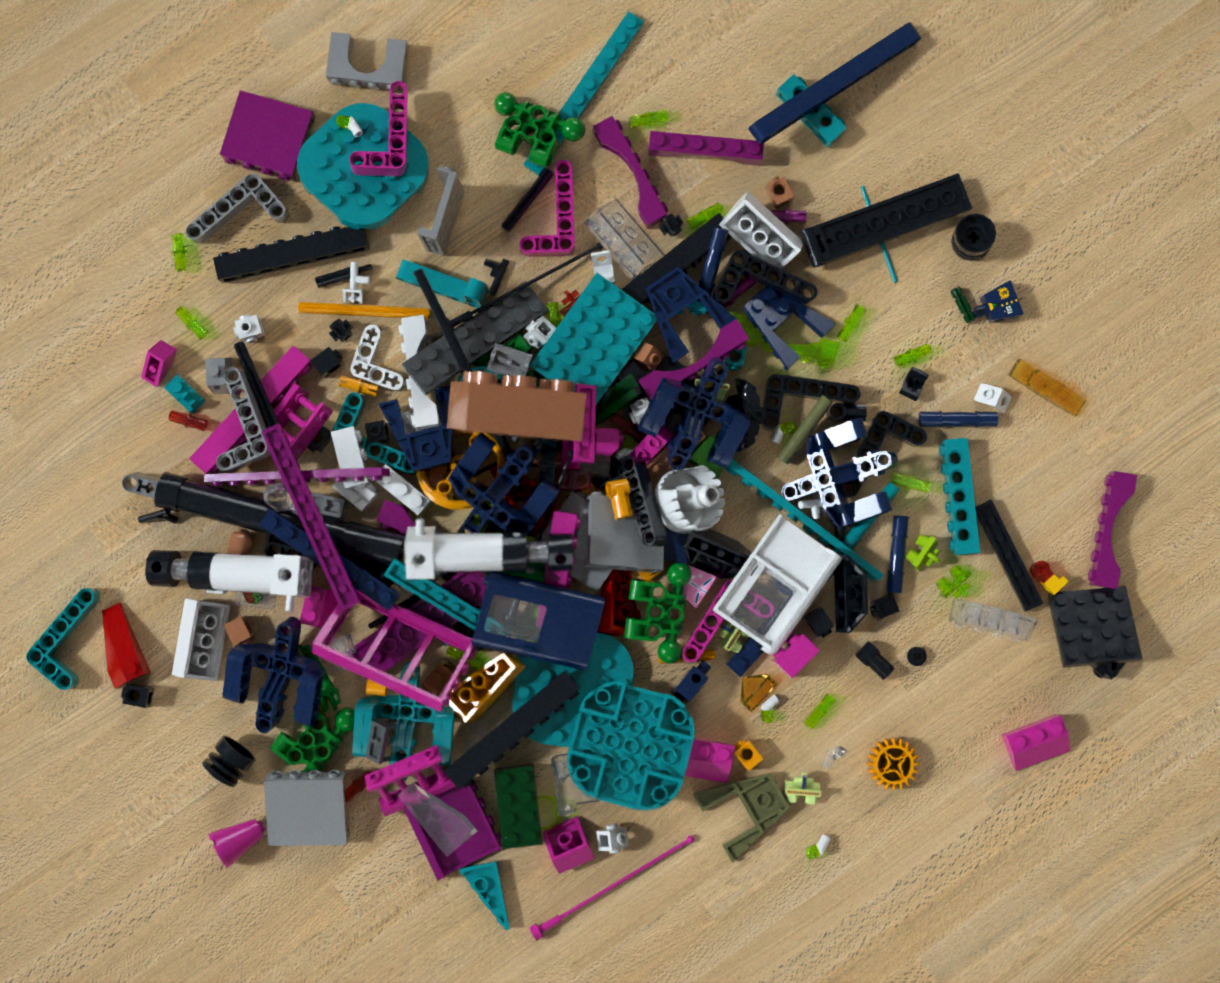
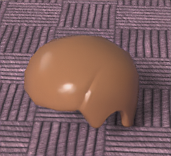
M238 528L239 531L232 532L230 536L228 554L248 555L254 546L253 536L247 529Z

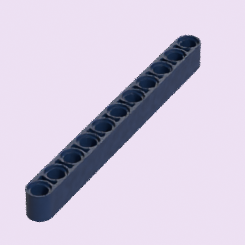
M908 22L754 122L748 130L759 145L765 143L915 45L922 38L912 23Z

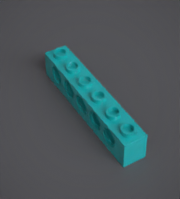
M968 438L943 440L941 445H939V454L943 456L941 473L945 475L943 492L947 494L948 501L945 502L946 513H949L950 520L947 521V529L949 533L951 532L952 538L949 541L950 551L953 552V555L980 553ZM951 454L958 456L959 461L957 464L951 462ZM954 473L960 475L961 480L959 483L953 481L952 476ZM956 492L962 494L963 499L961 502L955 500ZM958 511H962L965 514L963 521L957 519ZM961 530H964L967 533V538L965 540H961L959 538V532Z

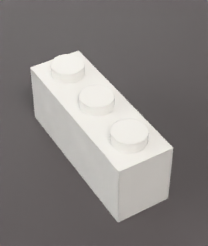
M352 426L331 432L340 469L366 468L365 460H367V454L365 449L361 448L360 442L363 439L360 430ZM371 477L364 478L365 481H353V478H346L347 482H343L344 487L349 490L370 484L369 479Z
M385 464L383 468L390 469V477H383V480L376 482L418 516H422L432 501Z

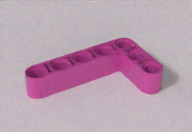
M395 81L390 86L388 152L357 151L352 153L349 161L354 174L401 176L406 172L408 92L405 83ZM399 91L403 92V94L396 95L395 93ZM397 109H402V110H403V111L400 112V113L395 112V110H397ZM396 127H402V129H401V130H398V131L395 130L394 128H396ZM397 144L402 145L401 148H394ZM357 161L363 162L361 165H355ZM382 162V165L375 166L374 163ZM396 162L402 163L400 166L393 165Z
M560 160L555 166L557 235L523 237L520 240L519 246L522 254L527 257L571 255L575 250L573 171L571 163L567 160ZM562 167L569 169L566 174H561L559 170ZM565 185L570 189L568 192L562 193L559 190L560 187ZM563 204H568L570 209L562 211L560 207ZM569 223L571 227L568 230H563L561 225ZM568 241L572 245L569 249H564L561 247V244ZM545 242L552 243V247L548 250L543 249L542 245ZM532 243L533 248L525 250L523 248L524 244Z
M728 580L721 587L683 648L681 658L685 663H694L700 658L724 618L714 612L713 608L727 590V585L731 584L733 580ZM749 589L746 595L752 598V603L745 604L742 599L738 605L759 619L770 617L774 611L771 602ZM761 605L768 608L767 615L760 613L759 608ZM707 617L715 619V626L711 627L706 623ZM697 633L705 635L706 640L704 643L696 640ZM692 649L695 652V658L688 659L686 657V650Z

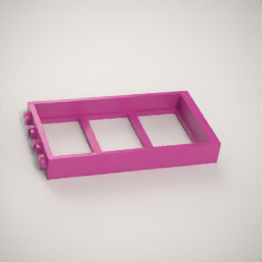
M355 589L361 601L359 604L388 616L363 660L358 661L329 647L354 606L342 611L339 604H337L314 640L312 653L441 712L444 706L447 707L452 698L450 694L459 687L460 676L466 674L469 668V660H474L475 653L478 651L475 649L476 646L471 645L472 638L397 604H394L391 610L388 611ZM395 620L427 634L401 680L368 665ZM433 638L465 652L440 698L408 684Z

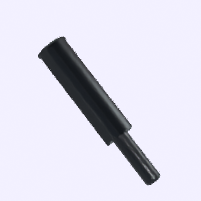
M368 264L358 267V273L371 270L372 265ZM350 267L315 277L317 287L321 288L350 279Z
M414 595L398 605L408 609L421 600V598ZM383 615L369 623L368 627L370 629L386 621L388 616Z

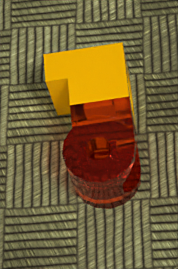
M1037 561L1030 566L1031 575L1052 595H1055L1069 582L1064 576L1057 577L1045 561Z

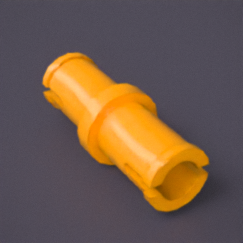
M341 375V382L338 385L339 387L353 390L355 393L359 394L360 392L376 397V391L379 389V385H373L363 382V379L359 378L356 380Z

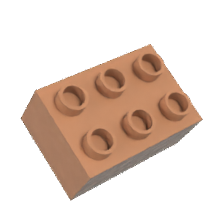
M464 371L463 382L451 381L447 428L582 441L586 394L573 392V381L539 379V387L536 389L535 377L502 375L501 385H497L498 374Z

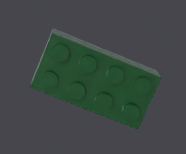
M534 764L495 768L494 778L503 849L541 845L543 837Z

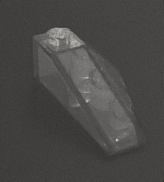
M411 783L397 795L446 856L450 855L477 832V829L464 814L414 783Z

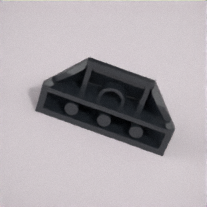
M711 529L702 531L692 530L683 544V549L690 566L721 579L736 577L752 554L739 541Z
M839 555L843 559L834 571L836 632L851 633L868 614L867 574L849 555Z

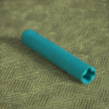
M889 482L882 492L886 491L891 502L900 490ZM880 515L856 523L842 543L853 550Z

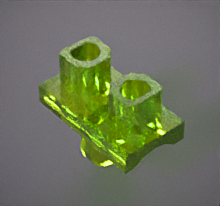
M955 565L948 571L955 578L951 583L945 577L940 578L935 583L941 591L939 594L942 598H947L955 589L957 591L952 595L955 599L960 595L964 598L968 596L966 590L970 585L967 582L962 586L961 584L972 574L968 570L964 571L959 565Z

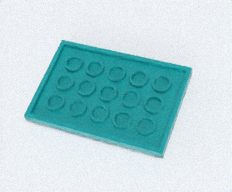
M596 273L532 361L530 367L548 380L573 381V392H575L576 384L596 385L597 405L656 323V316L599 273Z

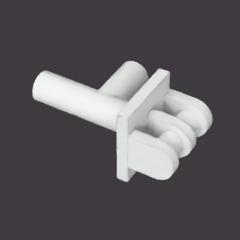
M351 262L350 288L342 289L343 303L351 301V303L359 302L363 304L365 289H357L358 284H369L370 277L358 276V262Z
M815 494V500L799 501L798 503L800 509L811 508L813 519H819L820 513L826 512L820 494Z

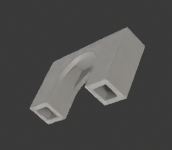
M331 32L326 78L332 85L341 86L342 84H349V86L354 88L367 86L372 90L385 88L390 91V86L395 81L404 83L409 49L406 40L388 38L385 60L382 66L374 72L361 73L351 66L353 46L351 35Z

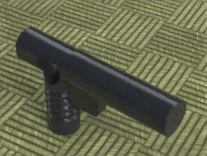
M485 259L484 266L492 268L490 276L494 277L488 294L496 295L510 261L502 259L501 264L490 259ZM504 266V270L500 271L499 267Z
M167 508L138 517L139 523L155 519H165L173 524L178 521V517L172 515L171 510Z

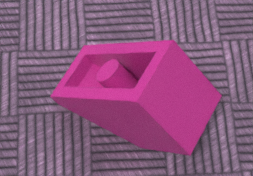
M162 340L157 342L147 351L141 378L158 387L174 363L177 349Z
M596 429V468L603 466L619 450V445H623V434H620V429Z

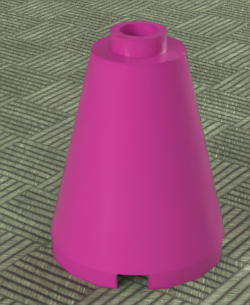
M252 819L213 831L208 836L210 841L214 842L213 847L223 865L225 864V867L228 868L264 836L263 832L266 829L261 820L257 822L256 819Z

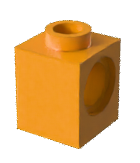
M742 739L734 745V754L748 771L763 760L748 739L746 741ZM746 748L752 751V755L748 759L742 757V751Z

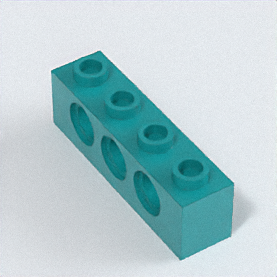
M793 74L777 89L776 96L785 103L794 97L796 93H800L808 87L801 77ZM825 103L816 109V113H809L800 120L829 148L844 134L847 127L845 122L840 117H836L832 113L831 107ZM827 120L830 123V126H823L821 124V121Z

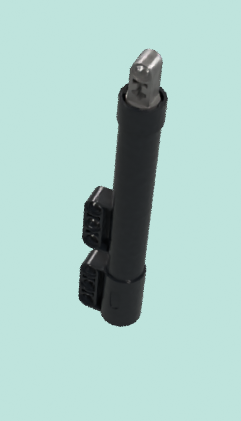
M134 472L126 475L122 480V486L126 491L154 498L156 507L167 508L175 512L182 511L268 534L264 551L266 556H274V554L291 555L290 550L292 549L297 552L298 556L307 557L259 526L268 510L273 509L305 530L296 509L293 507L191 481L188 477L164 472L160 478ZM131 478L136 480V486L131 483ZM322 515L338 552L362 569L370 570L376 578H378L379 572L388 569L394 558L402 561L406 535ZM272 545L278 546L279 553L273 551ZM314 563L313 568H315L319 564ZM394 581L388 583L387 585L391 587Z

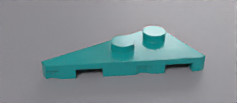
M497 860L460 868V873L470 883L472 889L477 892L485 906L497 918L496 920L505 930H510Z

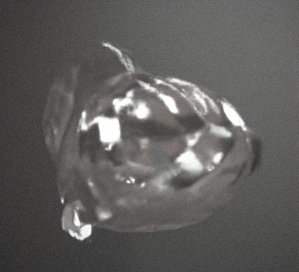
M283 482L274 483L266 488L264 501L269 507L273 508L276 512L291 510L298 515Z

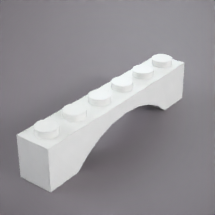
M424 314L401 318L402 325H399L400 336L404 337V343H401L402 353L406 354L407 360L423 350L424 345L429 339ZM409 376V379H406L407 389L411 390L412 396L408 398L410 409L413 408L414 415H411L412 426L416 427L418 431L441 426L439 410L436 404L427 395L425 396Z

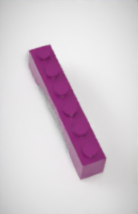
M612 115L592 126L593 133L600 146L620 157L632 171L639 189L638 214L646 229L661 222V219L667 216L668 208L664 201L660 202L657 197L659 192L655 185L651 186L647 170H642L638 154L632 152L630 148L632 146L628 136L624 137L621 132L623 127L620 121H615Z
M650 131L648 156H702L729 160L745 165L761 166L764 143L759 145L756 140Z
M736 319L720 329L712 348L696 363L676 371L654 370L638 381L651 401L662 377L680 382L685 380L690 382L698 377V372L703 369L705 370L712 358L720 357L725 360L731 356L730 352L737 349L740 351L748 345L746 342L749 341V337Z
M1112 471L1105 477L1104 485L1106 486V492L1101 498L1103 508L1098 516L1099 531L1096 532L1094 537L1096 548L1091 554L1093 564L1092 569L1088 572L1089 585L1110 589L1118 588L1121 570L1112 550V528L1120 508L1134 495L1137 475Z
M384 500L376 520L381 523L380 527L390 531L393 527L399 530L398 534L406 535L408 527H416V522L411 518L405 507Z

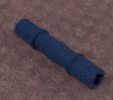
M716 226L713 228L708 245L709 250L704 263L702 277L698 281V286L710 294V296H712L713 288L715 287L714 281L719 269L722 251H725L724 247L729 232L725 228Z
M919 412V427L974 426L978 428L997 427L998 425L997 412Z
M893 516L889 571H887L886 591L890 593L902 594L903 577L905 575L903 568L906 554V538H908L909 517Z

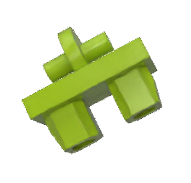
M920 534L916 544L923 549L920 553L911 549L906 555V559L918 571L921 570L924 564L930 567L933 562L939 564L941 561L937 558L940 551L935 548L938 544L936 538L933 536L929 538Z

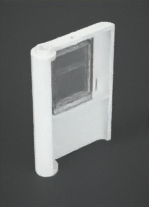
M779 514L717 602L713 611L763 646L761 650L771 656L772 653L776 655L843 558L818 543Z

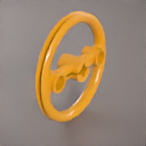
M453 429V436H471L469 447L480 433ZM482 432L496 442L493 451L497 457V470L500 467H504L506 464L505 455L496 439L491 434ZM457 455L452 458V464H450L452 471L463 455ZM425 470L417 472L418 482L424 494L437 505L453 510L473 508L465 500H451L454 495V488L448 477L440 481L436 486V490H433L427 482ZM498 472L496 473L494 480L498 477ZM449 488L447 492H441L443 489Z

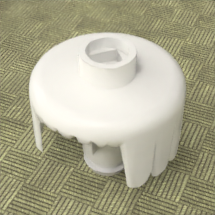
M706 466L671 470L664 474L657 483L655 497L663 524L671 531L681 534L691 533L692 530L702 531L712 528L720 520V516L723 514V509L721 508L725 506V499L719 497L723 496L725 492L723 488H716L721 485L720 479H712L716 475L713 471H708L709 469Z

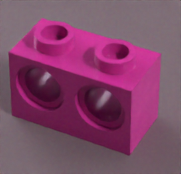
M662 425L656 438L647 435L630 455L643 458L647 464L674 434Z

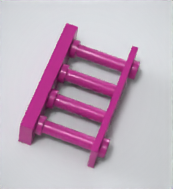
M294 383L275 408L274 413L298 461L324 423L329 419L333 410L322 402L319 406H316L306 398L309 393ZM301 404L313 412L307 422L295 414ZM290 420L302 428L296 437H293L284 430V427ZM264 443L260 446L261 453L265 450Z
M575 385V393L586 394L582 441L562 440L561 469L564 468L568 457L567 451L573 450V457L567 469L580 470V463H594L596 385Z
M437 745L365 775L368 792L378 790L382 796L379 800L385 817L456 786L439 764L442 762ZM432 766L436 774L425 778L421 770ZM414 774L417 782L407 786L403 778ZM396 782L400 789L389 793L385 786Z

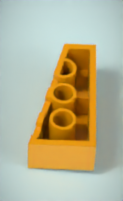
M502 653L484 665L482 669L472 673L470 677L460 682L457 690H453L450 694L452 698L449 704L465 723L476 722L526 666L516 655Z

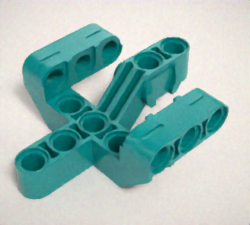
M412 661L406 662L403 666V669L400 674V680L402 679L403 675L405 674L406 670L408 669ZM419 664L414 671V675L408 681V684L419 688L420 684ZM400 693L399 696L375 695L358 699L354 715L353 756L366 757L372 721L377 720V718H390L397 720L395 735L390 740L392 753L390 754L389 765L413 755L414 746L417 745V740L413 739L416 722L434 723L432 729L434 737L431 747L437 745L442 759V762L439 764L450 766L455 710L449 705L447 707L444 706L441 712ZM385 704L391 705L393 709H387ZM408 706L412 709V711H407L404 709V707ZM427 708L431 713H426L423 709ZM399 750L405 751L406 754L399 753Z

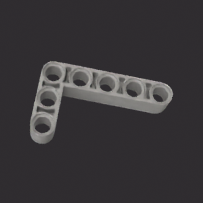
M249 174L191 222L186 228V235L194 243L201 244L205 242L254 199L278 223L287 221L289 212L258 175ZM253 181H258L257 187H250ZM239 193H244L241 200H236V196ZM264 196H271L269 201L263 202ZM225 205H229V210L222 213V208ZM283 209L280 216H275L276 210ZM214 217V223L207 225L208 220ZM200 230L199 236L193 237L194 231Z
M230 367L224 372V379L248 443L220 454L216 459V465L220 470L233 472L267 458L271 453L261 431L267 429V426L245 371ZM237 372L238 379L234 381L233 376ZM244 390L245 396L241 399L240 393ZM249 408H251L252 413L249 417H247L246 412ZM257 425L258 432L254 435L253 428ZM264 443L265 450L261 453L260 446ZM247 451L248 457L244 460L243 453ZM229 458L230 465L226 467L225 462Z

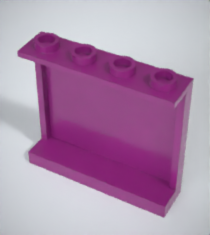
M240 90L220 156L224 159V162L231 165L238 163L245 169L253 171L255 168L268 176H271V174L279 175L278 178L285 181L290 179L296 180L294 174L297 167L298 154L305 142L310 123L314 124L316 116L310 110Z
M475 781L466 789L464 786L460 789L454 787L404 809L437 881L496 850L502 849V837L493 828L495 823L492 816H487L485 801L482 797H478L476 793L478 787Z

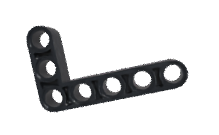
M737 250L728 260L713 293V299L721 305L726 304L732 297L742 275L803 304L812 302L816 298L818 291L815 285L745 251ZM734 257H740L743 264H736ZM752 265L758 266L759 269H760V272H759V273L753 272L752 269H751V266H752ZM726 274H732L735 277V281H728ZM769 274H775L777 281H771ZM786 282H792L794 289H788ZM803 290L810 291L811 298L805 297ZM724 291L727 294V298H720L718 292Z
M773 374L766 382L762 408L766 412V417H772L775 420V424L768 426L764 420L761 426L767 431H772L778 426L783 395L819 400L823 394L833 402L853 404L860 398L861 391L857 386ZM773 379L778 380L780 387L773 388L770 385V381ZM796 382L799 386L798 391H792L789 384ZM815 385L818 392L816 394L810 393L808 386ZM829 387L834 388L837 392L836 396L828 395L827 389ZM848 390L854 391L855 399H849L846 392ZM769 398L777 400L776 407L768 405Z
M881 411L873 417L867 429L868 435L863 438L854 457L862 458V450H867L868 452L879 450L886 434L912 447H918L926 442L927 433L922 428L889 412ZM879 416H884L886 418V425L883 426L879 424ZM897 424L903 426V434L896 432L895 426ZM871 433L878 435V442L874 443L870 440L869 436ZM914 433L920 434V442L913 440L912 436ZM870 462L866 464L867 471H869L871 467ZM859 480L841 485L845 498H851L858 493L862 483H859ZM846 484L853 486L852 494L845 492L844 487Z
M625 456L596 471L592 476V484L596 488L605 489L606 482L627 479L630 487L629 499L642 543L645 546L662 547L665 545L667 535L645 460L640 457Z

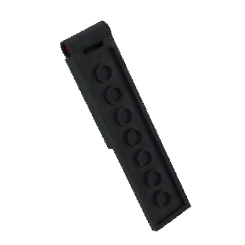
M957 173L806 228L799 233L812 267L816 268L970 211L972 206L961 177Z

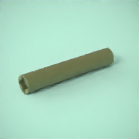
M822 394L778 455L781 461L786 464L791 462L833 404L831 399Z

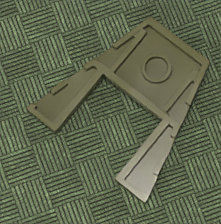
M770 772L693 793L702 811L737 793L756 825L723 844V848L732 863L790 808Z

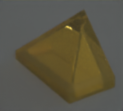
M767 673L743 677L740 702L752 712L774 689L777 683Z

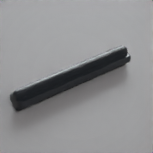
M545 168L502 223L501 226L507 232L512 230L553 177L551 170Z

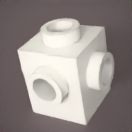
M243 315L239 317V320L234 321L236 327L233 329L236 338L247 344L258 341L257 338L266 336L261 318L258 315Z
M542 316L535 322L532 320L526 326L527 332L523 337L530 345L538 349L545 345L556 327Z
M647 397L629 405L632 410L629 415L633 424L637 423L639 426L650 403Z
M618 824L606 825V829L596 831L599 851L618 853L621 852V848L629 846L626 827H618Z

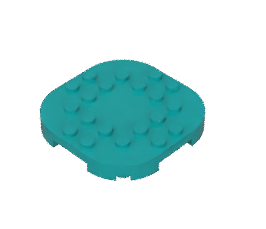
M357 103L339 110L307 139L298 154L297 169L304 189L332 212L340 223L359 230V228H370L372 230L391 221L393 214L414 194H419L422 191L429 175L428 156L423 144L407 129V169L403 175L367 176L354 174L349 161L352 153L357 151L388 152L389 112L377 105ZM350 117L356 120L363 131L360 137H355L352 131L348 129ZM396 127L394 129L398 131L401 130L402 127ZM400 144L394 146V148L402 147ZM361 161L355 163V165L363 164ZM376 162L374 165L380 166L382 162ZM396 162L393 165L400 166L402 163Z
M540 631L528 640L537 642ZM596 633L585 671L519 656L518 659L526 667L515 679L512 709L514 713L567 669L581 686L578 690L580 694L572 701L567 699L563 703L565 707L558 713L554 711L548 715L550 719L542 726L538 723L533 728L534 732L528 738L541 744L569 747L580 705L589 692L609 682H625L627 685L632 686L634 671L631 656L622 643L603 633Z
M625 682L602 684L588 693L579 708L567 753V767L571 780L583 794L599 801L637 811H653L666 806L676 797L684 781L695 735L692 716H690L686 706L672 695L627 685Z

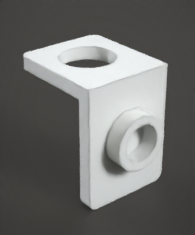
M610 251L591 253L594 274L599 273L614 284L615 279ZM600 256L607 257L604 261L596 260Z
M981 383L974 400L993 406L1001 413H1005L1012 396L1004 389ZM1005 397V403L1001 406V401Z

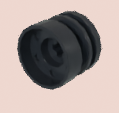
M975 213L965 216L957 224L952 235V249L963 260L975 261L981 259L988 253L995 241V225L991 219L982 214ZM970 237H973L974 243H971Z
M222 736L215 745V749L219 754L210 752L208 754L209 758L204 759L202 765L215 779L227 786L235 787L238 784L237 779L240 780L243 777L239 769L248 771L256 759L243 745L228 736Z

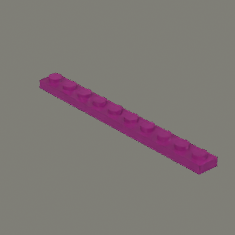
M278 423L261 431L341 610L344 611L361 603L281 424Z
M383 467L301 470L307 483H311L312 479H317L319 483H327L329 479H335V482H347L346 478H353V481H365L364 478L371 477L372 481H381L383 477H390V469ZM279 471L204 474V482H210L212 486H224V483H229L230 486H241V482H246V485H258V481H264V484L268 485L276 484V481H281V484H284Z

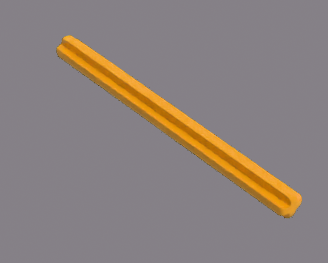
M299 302L298 311L300 313L394 318L424 314L425 319L430 318L429 308Z

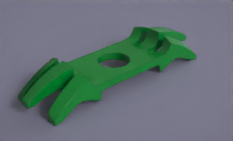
M300 644L298 647L303 655L315 659L325 672L320 699L324 713L328 711V700L333 710L336 711L338 709L337 705L341 703L338 688H335L318 656L312 653V647L308 644L305 647Z

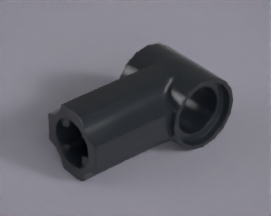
M835 403L830 406L826 416L832 422L851 421L857 418H862L863 422H865L867 409L866 405ZM833 408L840 410V417L833 415Z
M867 641L855 656L884 680L895 668L880 654L881 652L871 642Z

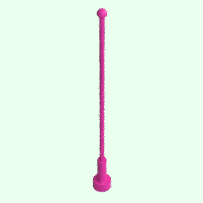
M688 836L687 840L562 915H556L540 926L537 923L529 927L536 941L543 938V932L562 922L561 919L684 845L693 843L694 837Z

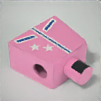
M687 565L691 570L692 576L689 583L684 586L683 594L686 595V601L697 608L716 577Z

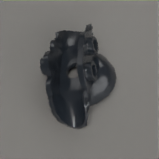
M736 378L734 380L738 394L729 396L726 403H729L750 418L749 428L736 451L740 452L755 443V436L759 433L760 424L766 419V412L759 405L760 397L756 394L757 388L750 382H747V380Z

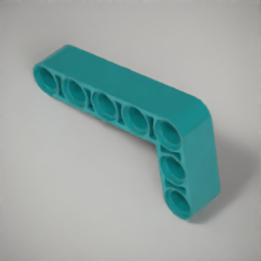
M402 259L395 277L398 280L421 288L413 272L422 268L434 293L474 308H479L485 304L489 290L484 282L474 278H470L468 282Z
M352 392L347 395L332 432L352 426L356 428L365 407V399L360 394ZM355 397H358L360 399L359 405L353 407L351 405V400ZM347 415H351L353 418L350 424L344 423V418ZM362 436L363 446L361 448L365 449L368 458L411 475L417 474V472L414 473L413 470L407 469L408 461L403 452L376 441L368 442L367 438ZM377 446L380 447V454L373 456L372 449ZM394 453L397 454L399 457L398 461L390 463L389 457Z
M93 588L81 589L26 654L28 663L61 690L75 688L79 683V678L76 673L54 656V654L99 602L100 593ZM88 592L92 595V599L89 602L85 598ZM75 607H78L79 609L78 616H74L73 609ZM63 621L67 626L64 632L60 628ZM50 636L54 640L52 646L48 644V638ZM37 651L41 654V659L39 661H37L35 658V654ZM51 664H54L56 667L54 673L50 671ZM66 676L70 678V684L68 686L64 683V678Z

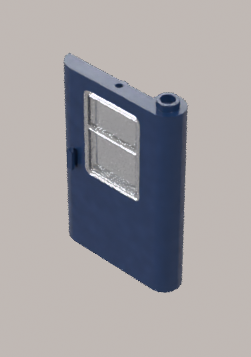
M494 571L484 575L483 585L486 588L471 645L586 670L604 608V597Z

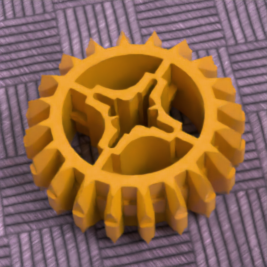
M894 737L890 738V743L884 738L883 746L880 742H877L878 749L871 748V751L875 752L874 756L871 754L867 756L872 759V762H866V765L873 766V768L867 770L869 774L875 773L871 779L873 781L878 779L876 783L878 786L884 783L883 788L886 790L891 785V790L895 791L896 784L899 789H903V782L909 786L908 779L915 780L912 773H919L918 770L914 769V766H920L919 762H914L919 756L917 754L911 755L915 749L913 747L908 749L910 744L908 742L902 745L903 740L900 738L897 740V743ZM891 748L901 749L903 753L898 754L896 756H891V754L888 753L887 750ZM882 754L885 763L879 770L878 761ZM905 758H907L908 766L906 772L904 773L902 771L901 765L905 761ZM890 759L894 761L897 759V762H895L897 770L893 767L889 768L891 765ZM895 772L899 778L886 779L882 775Z

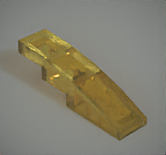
M1017 359L1008 374L1032 392L1077 417L1086 401L1060 381L1053 380L1040 369L1033 368L1022 359Z

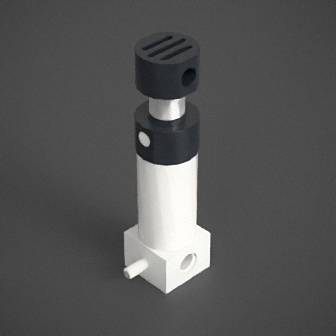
M422 518L416 520V527L407 528L405 538L406 579H434L435 572L440 571L527 572V564L530 562H547L549 571H572L573 569L572 533H548V541L530 542L527 540V532L436 534V527H424V520Z
M152 550L146 560L145 576L149 585L158 587H176L180 580H187L190 588L193 590L270 593L287 596L285 610L293 612L295 597L310 598L314 561L307 557L274 554V556H257L201 551L193 552L189 559H182L178 551Z

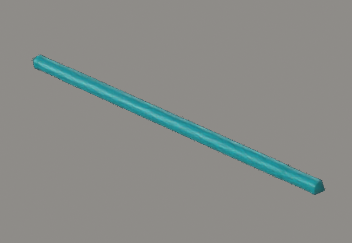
M861 186L866 206H870L871 203L865 186ZM885 243L880 244L894 283H897L898 280Z

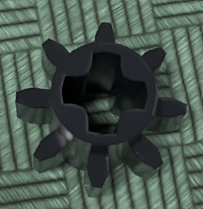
M671 213L661 219L662 225H660V230L663 235L669 234L670 237H673L682 231L683 221L679 215L675 217Z
M337 319L329 327L332 330L329 334L335 341L340 340L344 342L353 334L350 331L353 327L346 319L344 321Z

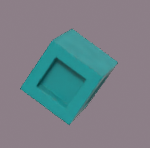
M747 346L740 351L735 349L730 352V354L733 352L738 353L740 360L733 361L730 357L725 359L724 362L728 370L738 371V369L743 368Z

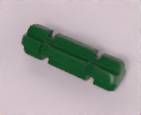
M961 287L951 290V294L956 299L955 302L961 314H964L965 322L970 323L974 321L976 316L974 312H971L972 308L966 297L962 295Z

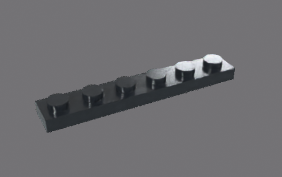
M992 499L976 506V516L1024 612L1043 604Z

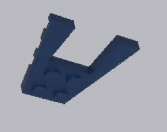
M678 266L646 288L673 363L689 353V350L668 321L683 309L699 299L719 330L737 319L720 303L714 300L710 294L698 286Z
M767 286L743 307V311L754 327H758L762 333L763 340L766 343L768 342L774 350L773 354L777 360L780 359L783 363L785 371L790 369L800 359V356L774 333L780 325L795 314L821 338L828 334L836 325L802 303Z
M450 386L435 389L442 425L410 434L405 432L398 399L379 403V407L414 473L452 464L453 429L447 428Z

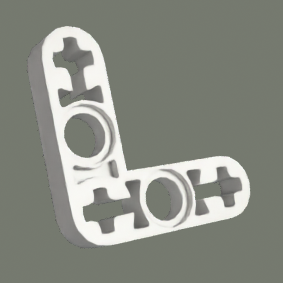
M368 325L363 331L350 367L351 373L355 377L398 391L404 386L402 376L372 364L382 333L376 325ZM373 329L377 333V336H373L371 340L372 343H375L374 346L364 342L365 340H370L368 332H372ZM370 347L371 354L367 357L362 356V348ZM361 364L363 369L369 371L368 378H366L367 374L364 372L357 374L355 367H359ZM377 370L383 374L379 381H375L372 378L373 372ZM387 373L389 374L388 378L394 380L396 377H398V381L400 382V384H396L395 387H392L393 384L386 380Z

